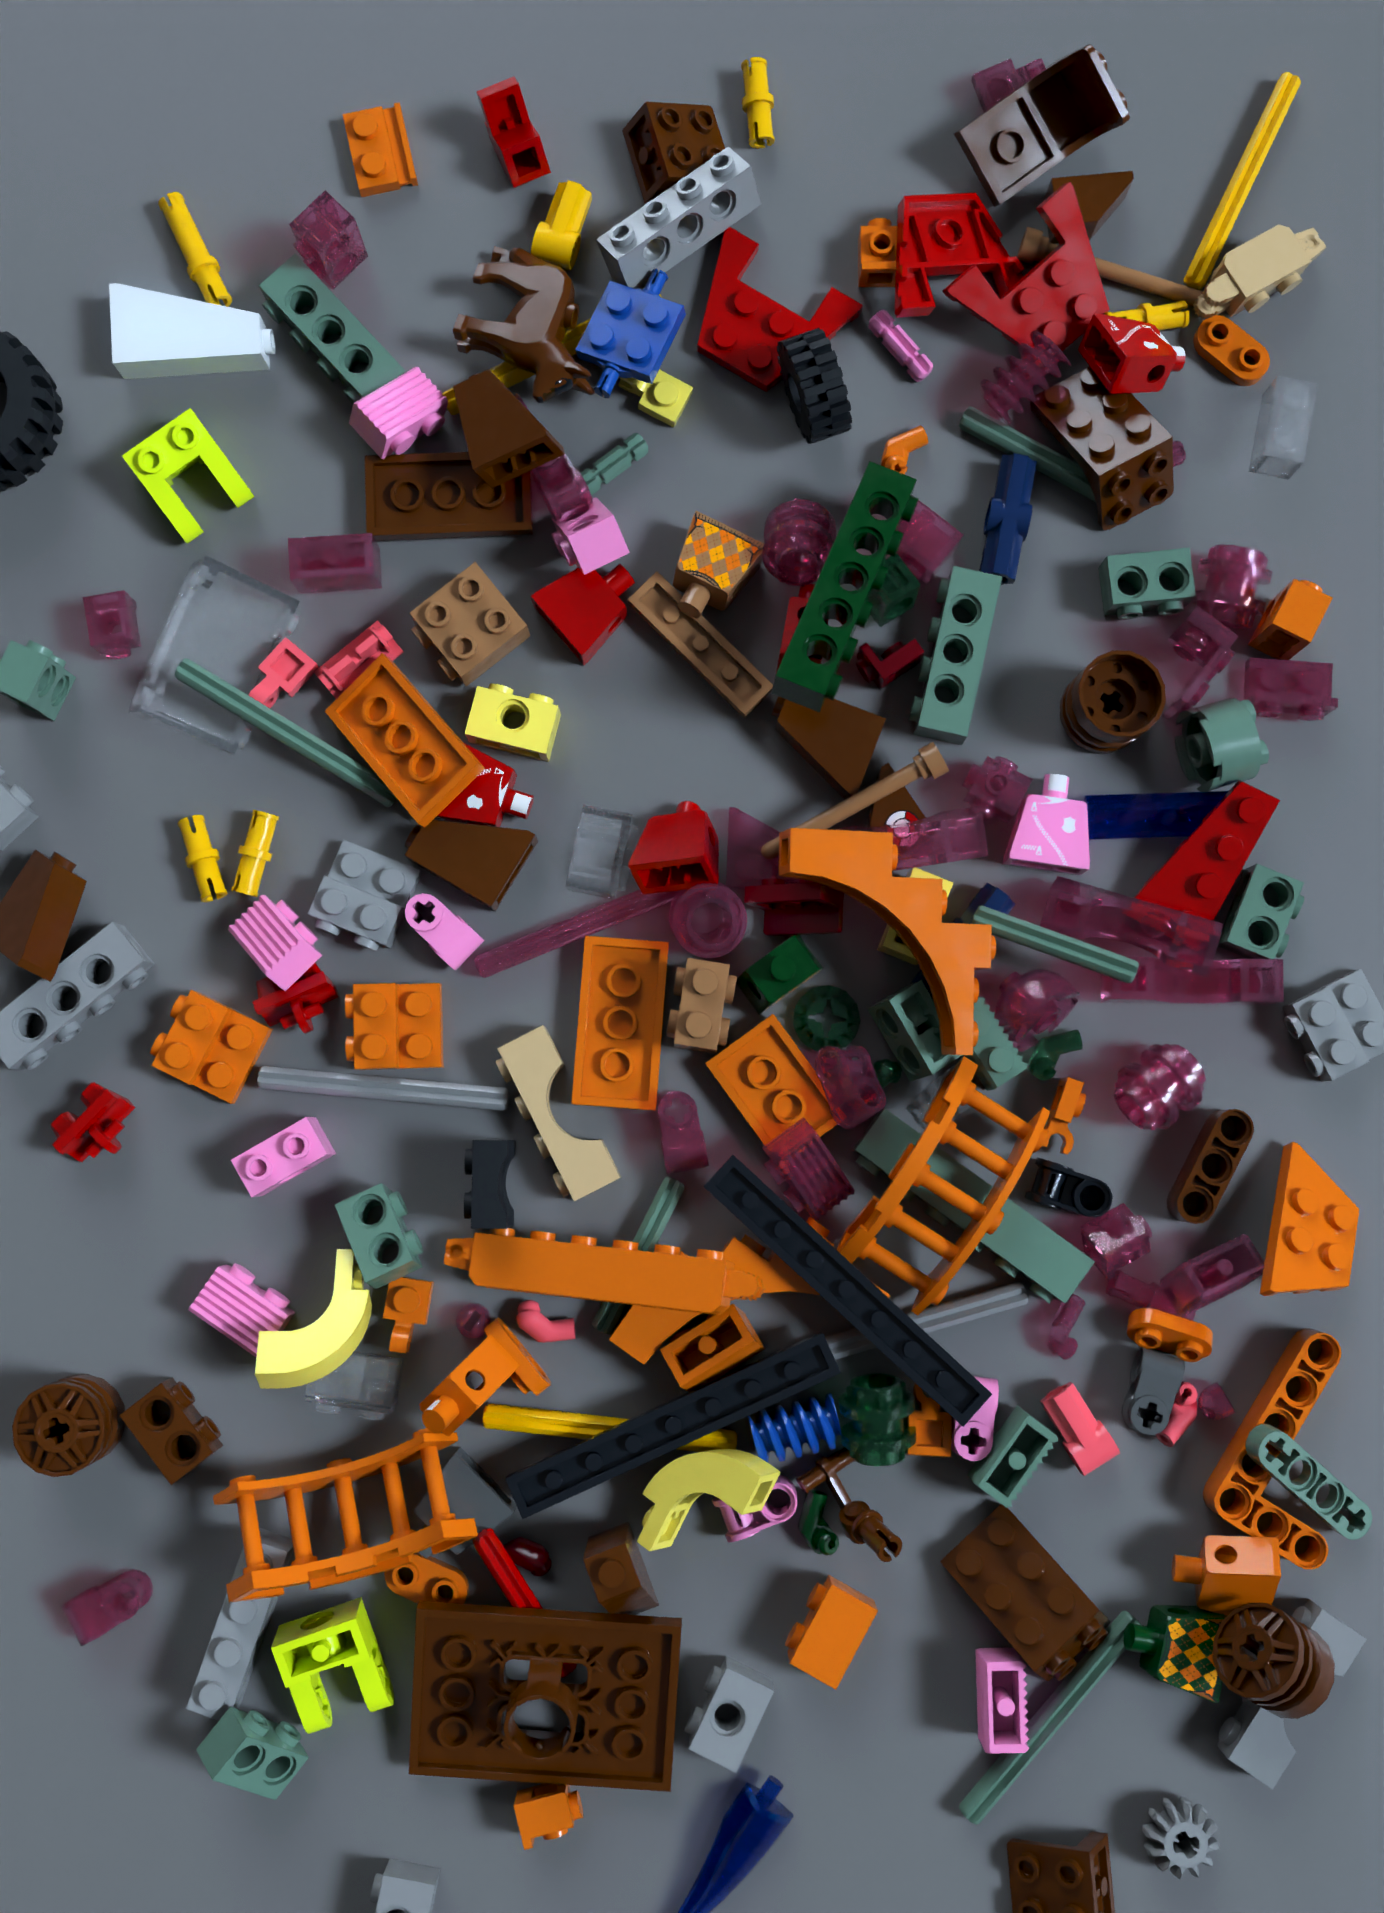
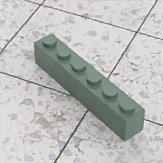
M886 1108L880 1109L852 1148L854 1152L860 1155L855 1162L875 1177L880 1171L888 1176L909 1143L916 1145L921 1134ZM936 1146L927 1161L931 1165L930 1171L982 1204L992 1189L990 1184L938 1146ZM912 1185L904 1196L909 1202L916 1196L927 1204L928 1208L924 1213L943 1227H946L950 1221L964 1232L973 1219L921 1185L917 1188ZM1008 1198L1001 1208V1211L1004 1212V1217L993 1234L985 1233L974 1250L980 1253L984 1247L998 1256L994 1262L996 1266L1013 1278L1018 1273L1033 1282L1028 1289L1050 1304L1055 1298L1066 1304L1095 1261Z

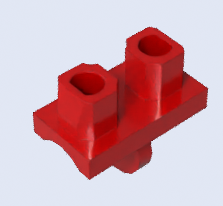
M314 963L286 991L268 977L258 980L256 982L258 999L252 1001L256 1013L262 1015L269 1027L280 1022L284 1029L298 1024L303 1033L306 1034L314 1029L311 1018L324 1013L321 1004L338 998L339 995L335 985L321 971L319 966Z
M92 1082L81 1093L80 1100L87 1106V1109L79 1117L69 1111L61 1113L51 1123V1128L57 1137V1140L52 1144L60 1154H68L79 1162H83L89 1155L95 1158L103 1149L116 1154L122 1148L121 1143L115 1137L125 1127L121 1122L136 1108L129 1099Z

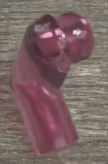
M1075 1294L1071 1295L1066 1304H1060L1052 1319L1047 1341L1048 1349L1052 1355L1058 1354L1063 1360L1070 1359L1078 1348L1076 1339L1069 1337V1334L1086 1305L1085 1301Z

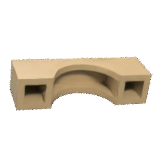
M542 1025L497 1048L502 1057L496 1060L498 1069L506 1083L514 1081L520 1093V1096L514 1098L517 1107L525 1121L533 1119L539 1131V1134L533 1136L544 1159L552 1157L558 1169V1172L552 1175L562 1196L565 1197L570 1194L573 1201H576L621 1178L603 1140L576 1138L564 1131L553 1117L549 1102L550 1089L554 1078L565 1064L547 1028Z

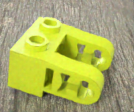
M191 408L122 455L187 544L204 533V531L171 485L174 484L172 480L195 463L206 464L237 508L255 497Z
M362 1597L278 1626L271 1650L285 1688L289 1687L302 1725L308 1734L332 1726L331 1706L319 1672L344 1664L345 1668L352 1666L364 1701L370 1712L394 1705V1692L390 1676Z

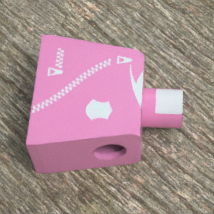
M1046 774L1044 775L1042 795L1027 794L1023 798L1003 857V864L1082 875L1089 870L1087 804L1084 801L1067 799L1070 779L1068 776Z

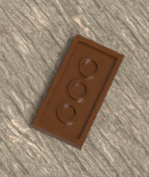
M469 452L387 455L385 459H381L378 455L365 456L366 535L369 541L533 535L531 470L492 488L472 469Z

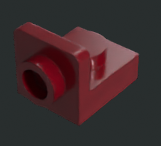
M915 638L906 645L899 641L883 652L881 655L883 660L880 661L868 643H864L858 649L857 659L859 661L856 662V666L868 683L874 681L881 690L919 664L925 651Z

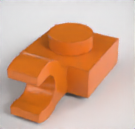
M1070 1077L1060 1078L1045 1127L1049 1133L1042 1147H1047L1050 1137L1053 1134H1058L1063 1141L1060 1153L1068 1155L1072 1150L1074 1139L1068 1129V1123H1071L1073 1117L1078 1118L1083 1110L1086 1094L1081 1093L1084 1082Z
M401 1277L388 1284L383 1318L395 1320L389 1351L405 1354L410 1352L414 1323L427 1324L434 1281Z

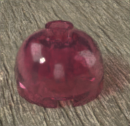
M1031 969L1022 975L1014 972L999 986L1002 994L996 1002L995 1018L999 1019L998 1026L1004 1027L1003 1033L1009 1034L1008 1040L1014 1041L1013 1047L1018 1048V1052H1023L1039 1043L1034 1035L1042 1033L1047 1028L1050 1034L1064 1021L1076 1006L1078 1000L1075 996H1079L1080 992L1060 974L1047 969Z

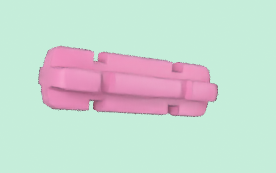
M880 310L870 319L869 329L877 338H883L881 343L902 367L907 366L909 368L907 373L914 381H922L931 373L933 363L925 354L920 355L918 353L920 348L900 325L894 326V318L886 310Z

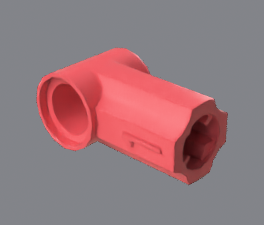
M1072 1382L1058 1386L1040 1400L1047 1415L1064 1439L1062 1444L1083 1476L1120 1454V1450L1110 1433L1100 1420L1096 1421Z

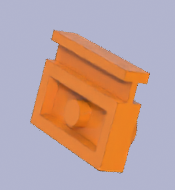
M400 102L394 103V107L386 109L379 106L342 114L361 197L401 189L400 186L408 184L418 186Z

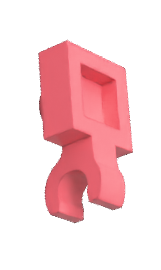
M285 637L258 666L260 672L266 677L248 695L271 708L281 691H284L292 698L319 667L314 660Z

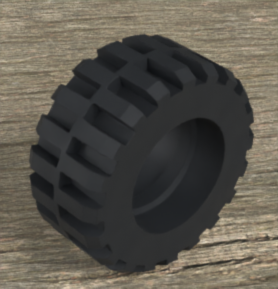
M7 331L0 332V382L6 383L7 402L0 417V492L7 489L5 485L12 482L16 487L27 481L25 477L27 473L31 470L38 473L45 466L42 459L46 453L53 455L58 445L53 436L54 434H61L63 420L57 414L61 413L63 406L61 397L55 391L57 386L54 380L27 346H24L17 337Z

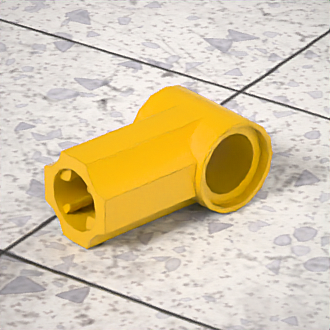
M570 180L558 183L545 222L541 221L535 231L531 246L532 255L553 265L572 270L580 249V233L592 202V193L586 190L581 184Z

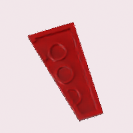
M1238 780L1206 815L1195 831L1187 839H1184L1174 850V854L1158 871L1156 870L1141 890L1120 911L1197 950L1280 800Z

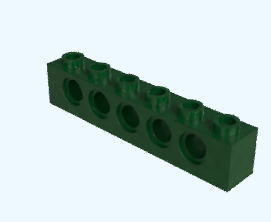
M869 461L775 675L772 694L817 712L821 711L826 698L834 700L843 676L836 673L841 662L849 664L858 644V640L852 638L857 626L865 628L874 606L873 603L868 602L872 590L880 593L889 568L883 566L887 555L896 556L904 533L898 531L902 520L910 522L919 498L912 496L917 479ZM872 515H882L886 520L875 519ZM866 549L870 551L872 555H862L858 553L856 550ZM851 584L855 586L857 590L847 591L843 589L840 585ZM835 619L842 626L831 627L825 623V620ZM811 655H820L827 660V662L823 664H817L812 662L808 657Z

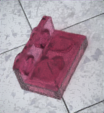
M1249 658L1245 662L1244 700L1248 699L1251 701L1259 717L1275 718L1281 717L1283 713L1298 714V719L1322 720L1324 716L1338 708V699L1331 698L1333 663Z

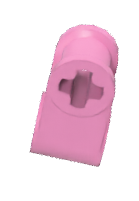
M422 893L415 895L406 904L405 917L409 925L455 971L485 941L458 915L455 916L441 901L431 894ZM434 904L435 907L431 913L435 919L431 923L425 920L418 923L417 920L421 915L417 909L421 905L429 908Z
M974 1376L992 1395L964 1427L952 1417L951 1449L958 1456L966 1460L980 1461L987 1457L992 1449L999 1385L998 1380L995 1378ZM970 1428H972L973 1434L979 1436L980 1441L979 1444H972L970 1451H968V1446L961 1443V1437L969 1435Z
M779 1475L773 1489H782L788 1493L790 1500L787 1505L776 1508L769 1505L766 1501L761 1511L744 1515L739 1514L741 1521L733 1508L719 1498L714 1497L712 1499L714 1507H719L728 1530L725 1534L727 1542H736L748 1538L765 1528L790 1519L797 1508V1491L793 1482L786 1476Z

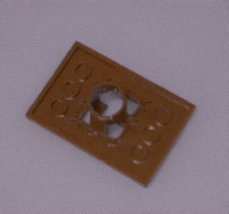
M419 1601L416 1609L409 1774L671 1792L682 1618ZM512 1659L530 1660L528 1679L514 1680L507 1677L505 1671L506 1662ZM563 1663H577L586 1666L588 1670L586 1682L582 1684L562 1683ZM544 1699L557 1704L568 1716L570 1724L560 1732L519 1729L513 1718L517 1705L519 1706L527 1701ZM505 1710H507V1711H506V1716H505V1721H504V1724H503V1712H504ZM580 1714L585 1720V1728L580 1733H575L577 1717Z

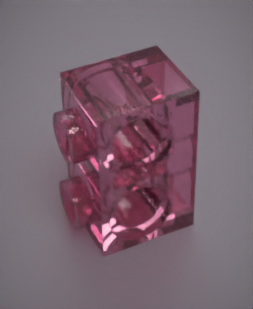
M326 190L289 224L296 239L293 246L305 259L303 262L320 280L324 279L333 289L368 257L355 218Z

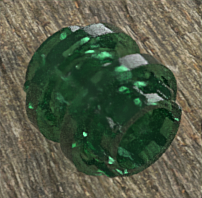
M864 1374L851 1379L850 1385L846 1387V1392L839 1397L840 1414L852 1419L851 1422L841 1428V1444L849 1449V1456L854 1458L856 1462L867 1466L894 1465L903 1461L908 1448L916 1443V1427H909L907 1421L903 1420L904 1417L909 1416L915 1410V1398L911 1392L906 1390V1383L901 1381L899 1377L891 1374Z

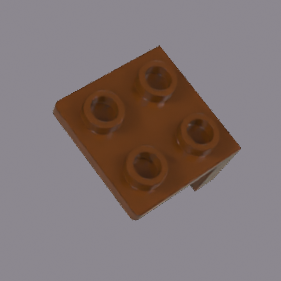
M645 102L622 130L645 204L710 160L715 154L725 149L713 108L709 105Z
M1091 1831L1077 1846L1012 1838L1007 1843L1013 1913H1115L1108 1833Z

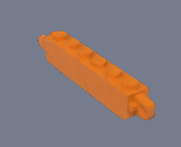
M511 1228L490 1229L489 1234L475 1232L474 1238L447 1239L445 1246V1265L469 1271L468 1276L475 1285L491 1289L721 1315L729 1309L731 1299H749L750 1301L754 1299L757 1301V1298H761L763 1291L766 1290L763 1279H760L758 1275L755 1276L753 1273L734 1270L735 1264L722 1260L723 1252L715 1250L697 1249V1255L694 1257L680 1255L681 1248L670 1245L655 1244L654 1252L638 1250L639 1243L624 1240H613L612 1247L596 1246L597 1238L572 1235L571 1243L555 1241V1233L531 1231L530 1238L515 1237V1229Z

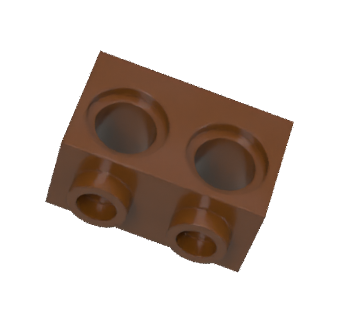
M173 1377L160 1383L119 1415L171 1485L224 1446L218 1439L221 1433L216 1424L208 1416L202 1417L193 1405L195 1398L190 1389L180 1381L176 1383ZM157 1400H162L169 1405L171 1416L168 1421H162L156 1416L154 1406ZM182 1435H189L195 1440L197 1445L195 1455H187L182 1451L180 1447Z

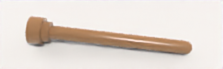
M1027 226L1017 257L1020 261L1033 264L1034 261L1041 262L1059 245L1050 243L1048 237L1042 236L1043 231ZM1094 257L1099 275L1102 278L1177 302L1184 300L1190 306H1193L1197 297L1203 294V291Z
M931 742L918 749L919 754L912 758L914 762L795 828L828 829L920 777H923L924 780L931 776L933 779H936L949 772V769L934 742ZM779 836L762 846L761 854L765 859H773L779 856Z

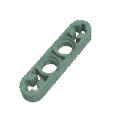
M1260 1424L1250 1431L1245 1445L1249 1457L1326 1525L1349 1540H1357L1368 1532L1372 1523V1513L1369 1507L1290 1436L1269 1424ZM1268 1442L1281 1452L1277 1457L1268 1453L1269 1451L1265 1447ZM1302 1460L1303 1470L1297 1479L1290 1480L1289 1470L1295 1462ZM1329 1484L1330 1491L1327 1499L1317 1504L1316 1494L1323 1485ZM1342 1507L1349 1510L1350 1515H1352L1350 1521L1338 1513Z

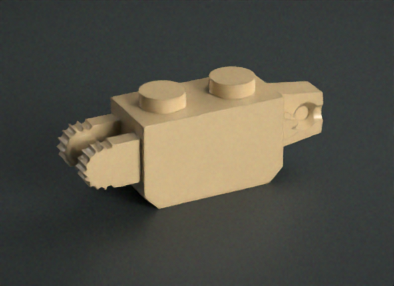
M1276 225L1224 255L1221 263L1211 273L1209 284L1205 286L1203 294L1198 296L1193 304L1195 314L1202 319H1208L1225 310L1230 317L1245 309L1248 313L1256 311L1275 292L1279 291L1280 295H1284L1298 286L1303 280L1300 275L1314 259L1320 256L1325 250L1326 245L1319 238L1318 232L1314 228L1294 234L1290 227Z

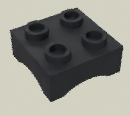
M473 1140L472 1148L465 1150V1175H472V1191L465 1192L464 1218L471 1219V1229H507L508 1226L514 1225V1209L507 1196L506 1175L510 1162L515 1156V1140Z

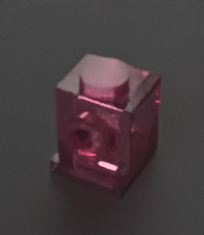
M125 590L83 597L91 647L100 654L105 653L108 659L129 657L132 648L141 647L135 611L137 609L136 601ZM121 625L122 632L112 634L113 628Z
M1124 1203L1080 1226L1084 1253L1095 1261L1094 1265L1108 1281L1115 1277V1271L1151 1252L1149 1238L1152 1237V1232L1148 1223L1141 1215L1135 1216Z

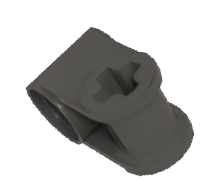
M1139 1348L1132 1364L1130 1382L1122 1405L1123 1420L1128 1427L1145 1435L1159 1434L1166 1428L1176 1394L1183 1380L1185 1371L1184 1360L1151 1349ZM1139 1407L1153 1411L1152 1419L1143 1420V1418L1137 1416Z

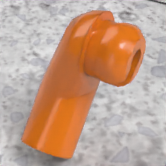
M919 425L889 439L885 444L880 465L905 475L908 469L906 465L909 453L929 443L924 428Z

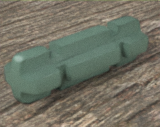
M633 433L623 441L625 444L622 447L617 445L592 464L594 466L593 469L586 468L576 476V483L579 489L587 497L592 496L601 489V483L608 484L632 466L631 462L633 459L638 461L644 457L649 450L646 441L641 435Z

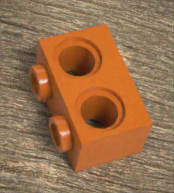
M1293 579L1268 603L1248 645L1286 663L1311 643L1333 598L1322 593V588L1313 582Z

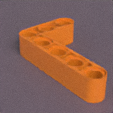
M1302 1329L1291 1338L1203 1489L1205 1504L1214 1513L1251 1537L1278 1538L1279 1554L1306 1570L1316 1569L1326 1561L1328 1544L1325 1538L1319 1532L1263 1498L1261 1494L1269 1483L1271 1476L1257 1463L1253 1469L1244 1471L1242 1460L1247 1453L1245 1445L1250 1431L1254 1427L1264 1424L1266 1418L1273 1413H1276L1279 1418L1277 1429L1286 1433L1294 1440L1339 1364L1341 1347L1338 1341L1332 1335L1314 1329ZM1319 1339L1322 1344V1353L1318 1359L1311 1361L1308 1356L1309 1345L1314 1340ZM1298 1376L1301 1388L1295 1396L1288 1397L1286 1393L1287 1382L1291 1378ZM1270 1442L1266 1444L1265 1447L1271 1455L1277 1457L1281 1453ZM1229 1488H1234L1236 1493L1234 1503L1227 1508H1221V1494ZM1266 1512H1271L1273 1520L1271 1526L1264 1531H1258L1257 1522L1259 1517ZM1303 1536H1308V1549L1304 1553L1296 1555V1541Z

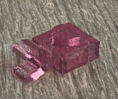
M1010 58L973 74L971 82L983 112L1044 70L1045 65L1042 58L1016 70Z

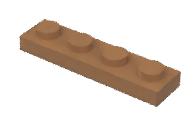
M656 571L627 599L628 605L745 718L772 692L773 684L702 615L699 618H693L684 614L678 607L682 595Z

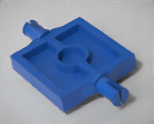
M653 269L644 289H634L610 280L575 349L578 359L595 364L603 370L594 387L595 393L601 397L603 395L604 398L611 396L618 378H635L652 384L686 315L684 305L659 296L665 282L668 280L667 274L662 270L658 272V269Z

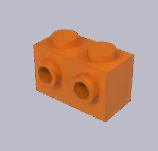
M731 1304L730 1308L721 1315L709 1314L706 1321L695 1328H689L676 1334L670 1340V1343L661 1348L660 1351L679 1386L690 1392L720 1378L764 1350L765 1347L745 1312L736 1305Z
M828 1575L823 1585L817 1583L812 1589L806 1603V1607L810 1608L802 1624L796 1622L793 1625L786 1639L785 1646L789 1648L787 1653L791 1665L836 1690L874 1620L878 1609L873 1599Z

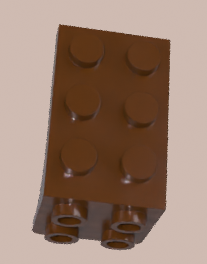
M1088 44L1053 62L954 133V136L993 206L996 207L1085 144L1129 121L1130 116L1123 93L1115 88L1107 72V63L1104 56L1091 44Z
M1089 366L1029 398L1031 411L1083 470L1092 488L1097 505L1098 524L1103 530H1110L1117 525L1126 523L1143 511L1163 503L1172 495L1174 491L1173 437L1132 393H1109Z
M1002 1504L940 1561L1031 1669L1046 1681H1050L1054 1677L1057 1681L1063 1679L1074 1669L1077 1664L1074 1658L1085 1647L1089 1651L1093 1650L1109 1634L1105 1629L1110 1624L1109 1619L1088 1598L1009 1508Z

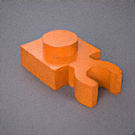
M914 1383L912 1392L915 1401L919 1404V1411H907L906 1455L949 1458L951 1457L952 1416L947 1412H939L940 1405L932 1398L926 1397L923 1394L922 1388Z

